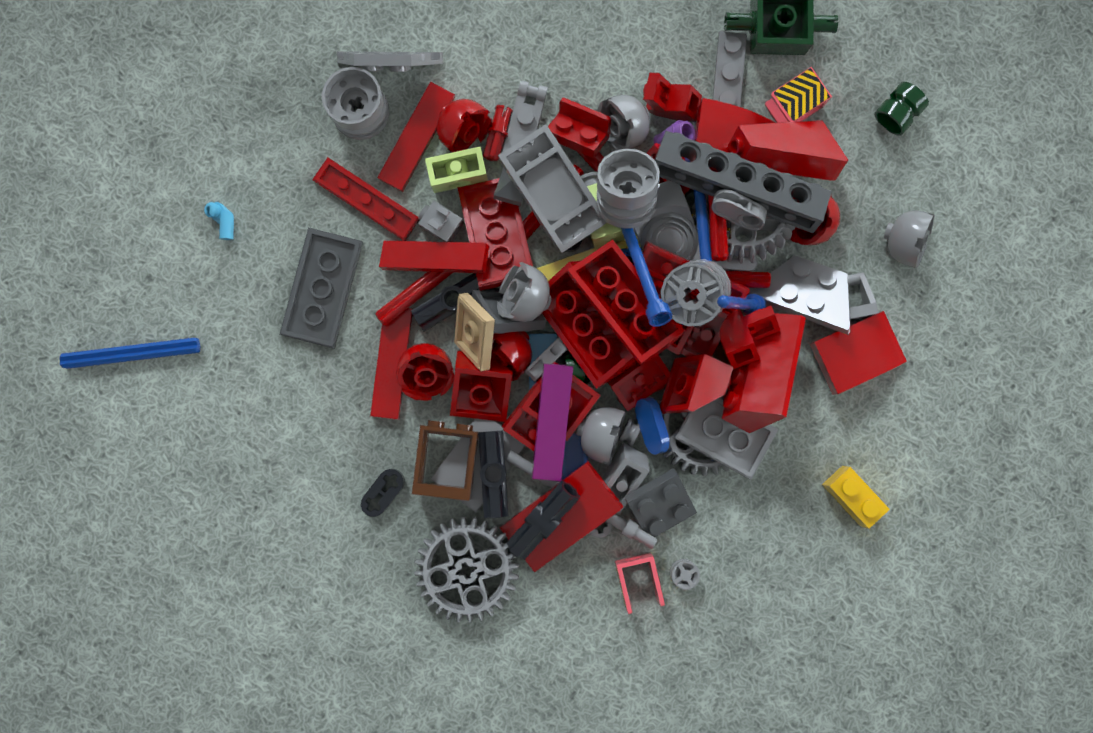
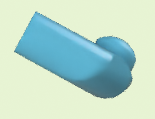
M219 202L207 203L204 212L206 216L211 217L220 225L219 239L234 240L233 213Z

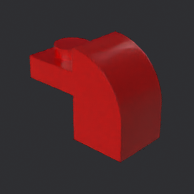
M649 73L648 81L643 89V100L647 103L646 108L649 113L676 121L696 122L702 95L690 84H671L660 73Z
M772 306L758 309L746 316H743L741 310L737 309L730 313L723 321L720 328V339L733 370L760 359L754 341L781 331Z

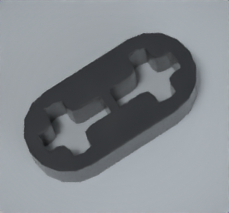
M397 469L383 471L361 500L362 511L370 517H376L384 513L405 485L404 475ZM395 474L398 477L396 479V482L399 484L398 487L392 486L385 492L383 488L387 484L386 475L391 477ZM379 493L382 494L383 497L378 503L381 506L380 510L376 508L372 511L369 510L370 503L367 501L368 498L375 499Z

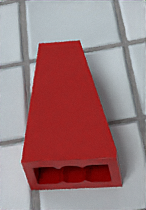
M823 120L738 125L727 146L731 153H735L741 158L754 163H762L775 171L829 181L836 180L849 161Z

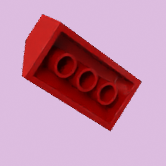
M613 239L567 270L571 279L640 365L667 349L686 331L680 323L673 319L667 324L658 327L649 324L646 316L648 301L636 268Z
M570 261L548 281L551 303L542 314L597 389L631 368L637 361L568 275L567 270L580 262Z
M775 313L781 331L754 341L760 359L732 370L731 384L723 401V420L748 433H752L787 417L806 317L802 315Z

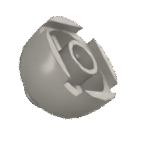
M621 94L600 102L598 112L611 118L610 138L607 140V143L614 151L634 149L643 143L649 133L650 113L634 96Z
M912 210L899 215L894 224L888 223L884 239L888 240V251L897 262L914 268L919 266L928 245L926 242L929 234L931 235L935 215L924 211Z
M520 262L521 266L517 267L514 265L506 274L501 284L499 293L504 295L502 303L497 301L498 314L503 318L516 322H527L534 320L543 311L548 309L551 303L548 279L541 271L531 265Z
M601 407L593 410L587 420L583 419L578 426L577 435L581 436V447L589 458L599 463L610 465L616 451L615 446L622 432L625 411L611 407Z

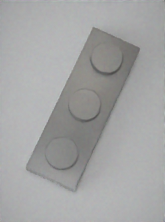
M719 31L712 100L740 107L747 34Z

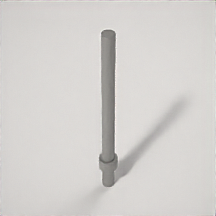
M510 451L506 461L532 476L533 463ZM539 480L540 482L544 483L550 488L554 487L556 484L560 482L551 480ZM615 514L606 520V522L621 530V534L630 540L633 537L651 549L657 542L655 537L638 528L639 524L631 519L627 521Z

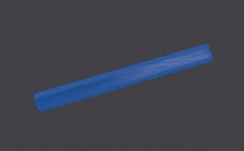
M186 338L62 353L59 359L60 366L69 369L199 353L201 347L198 338Z

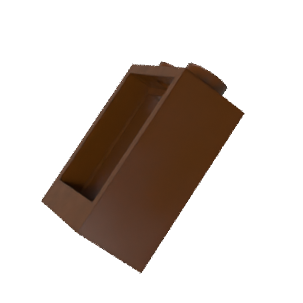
M428 420L427 426L420 425L412 494L470 501L478 446V432L473 431V425L456 424V429L444 428L445 422ZM429 433L470 438L464 487L424 483Z

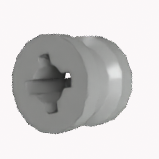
M679 559L671 565L669 575L678 588L689 590L698 584L700 572L692 561Z

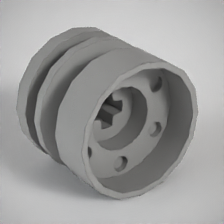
M357 67L342 68L333 73L324 84L322 91L323 106L335 126L346 137L356 140L370 139L379 134L387 125L390 115L389 103L377 80L367 70Z
M621 149L613 151L603 158L598 166L596 207L599 215L607 223L618 228H634L642 226L652 218L656 211L660 174L658 165L652 157L637 149Z
M706 259L691 260L673 269L664 279L661 289V300L669 305L672 319L686 326H701L713 320L724 309L718 306V298L722 295H731V284L725 270L717 263ZM697 288L700 292L697 298H689L688 295L691 293V290Z

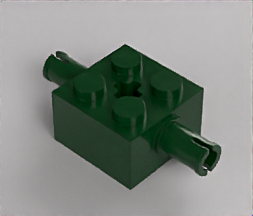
M750 0V13H725L724 23L726 25H724V30L749 31L750 54L805 55L814 44V32L833 34L837 32L838 22L835 23V21H838V15H814V0Z

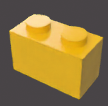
M841 466L822 484L861 527L870 529L890 510L849 466Z

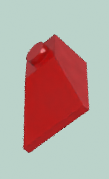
M457 351L450 416L505 422L513 371L491 358L490 369L480 371L462 351Z
M706 354L674 359L660 405L662 414L693 412L725 395L726 390L731 384L733 367Z

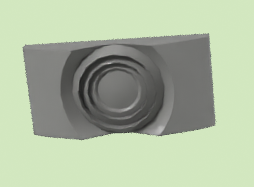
M547 124L498 155L514 186L526 200L541 227L560 253H563L607 223L599 215L595 198Z
M669 180L658 185L655 213L642 226L634 227L641 248L643 249L646 241L689 261L700 259L698 233L680 184Z

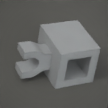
M433 201L430 206L425 205L418 217L420 219L418 224L421 229L442 242H452L464 224L461 217L436 201Z

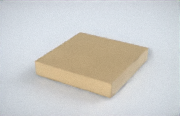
M462 293L458 296L454 343L480 371L489 370L495 319L469 293Z

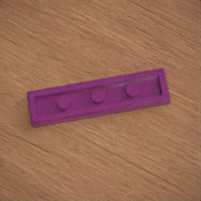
M543 363L532 479L561 481L573 366Z

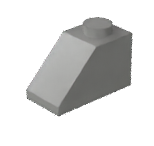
M623 443L606 469L603 480L624 507L627 504L624 496L638 489L650 471L647 455Z

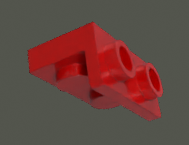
M563 97L559 102V113L548 125V128L559 144L594 159L610 138L611 118Z
M657 355L641 365L637 362L607 383L616 395L619 403L629 411L636 407L638 400L647 398L655 391L663 389L668 382L670 372L660 356Z

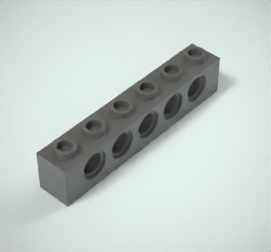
M667 130L654 159L660 170L659 177L713 197L719 190L735 191L765 207L767 217L814 233L823 222L832 192L824 189L819 184L805 182L795 178L792 174L775 171L762 163L748 161L735 153H726L713 148L708 143H699L686 138L683 134L672 133ZM681 157L689 159L690 162L684 161ZM709 167L716 169L718 172L712 171ZM737 177L742 178L745 182L739 181ZM764 187L769 188L772 193L768 192ZM792 197L796 198L800 203L794 201Z

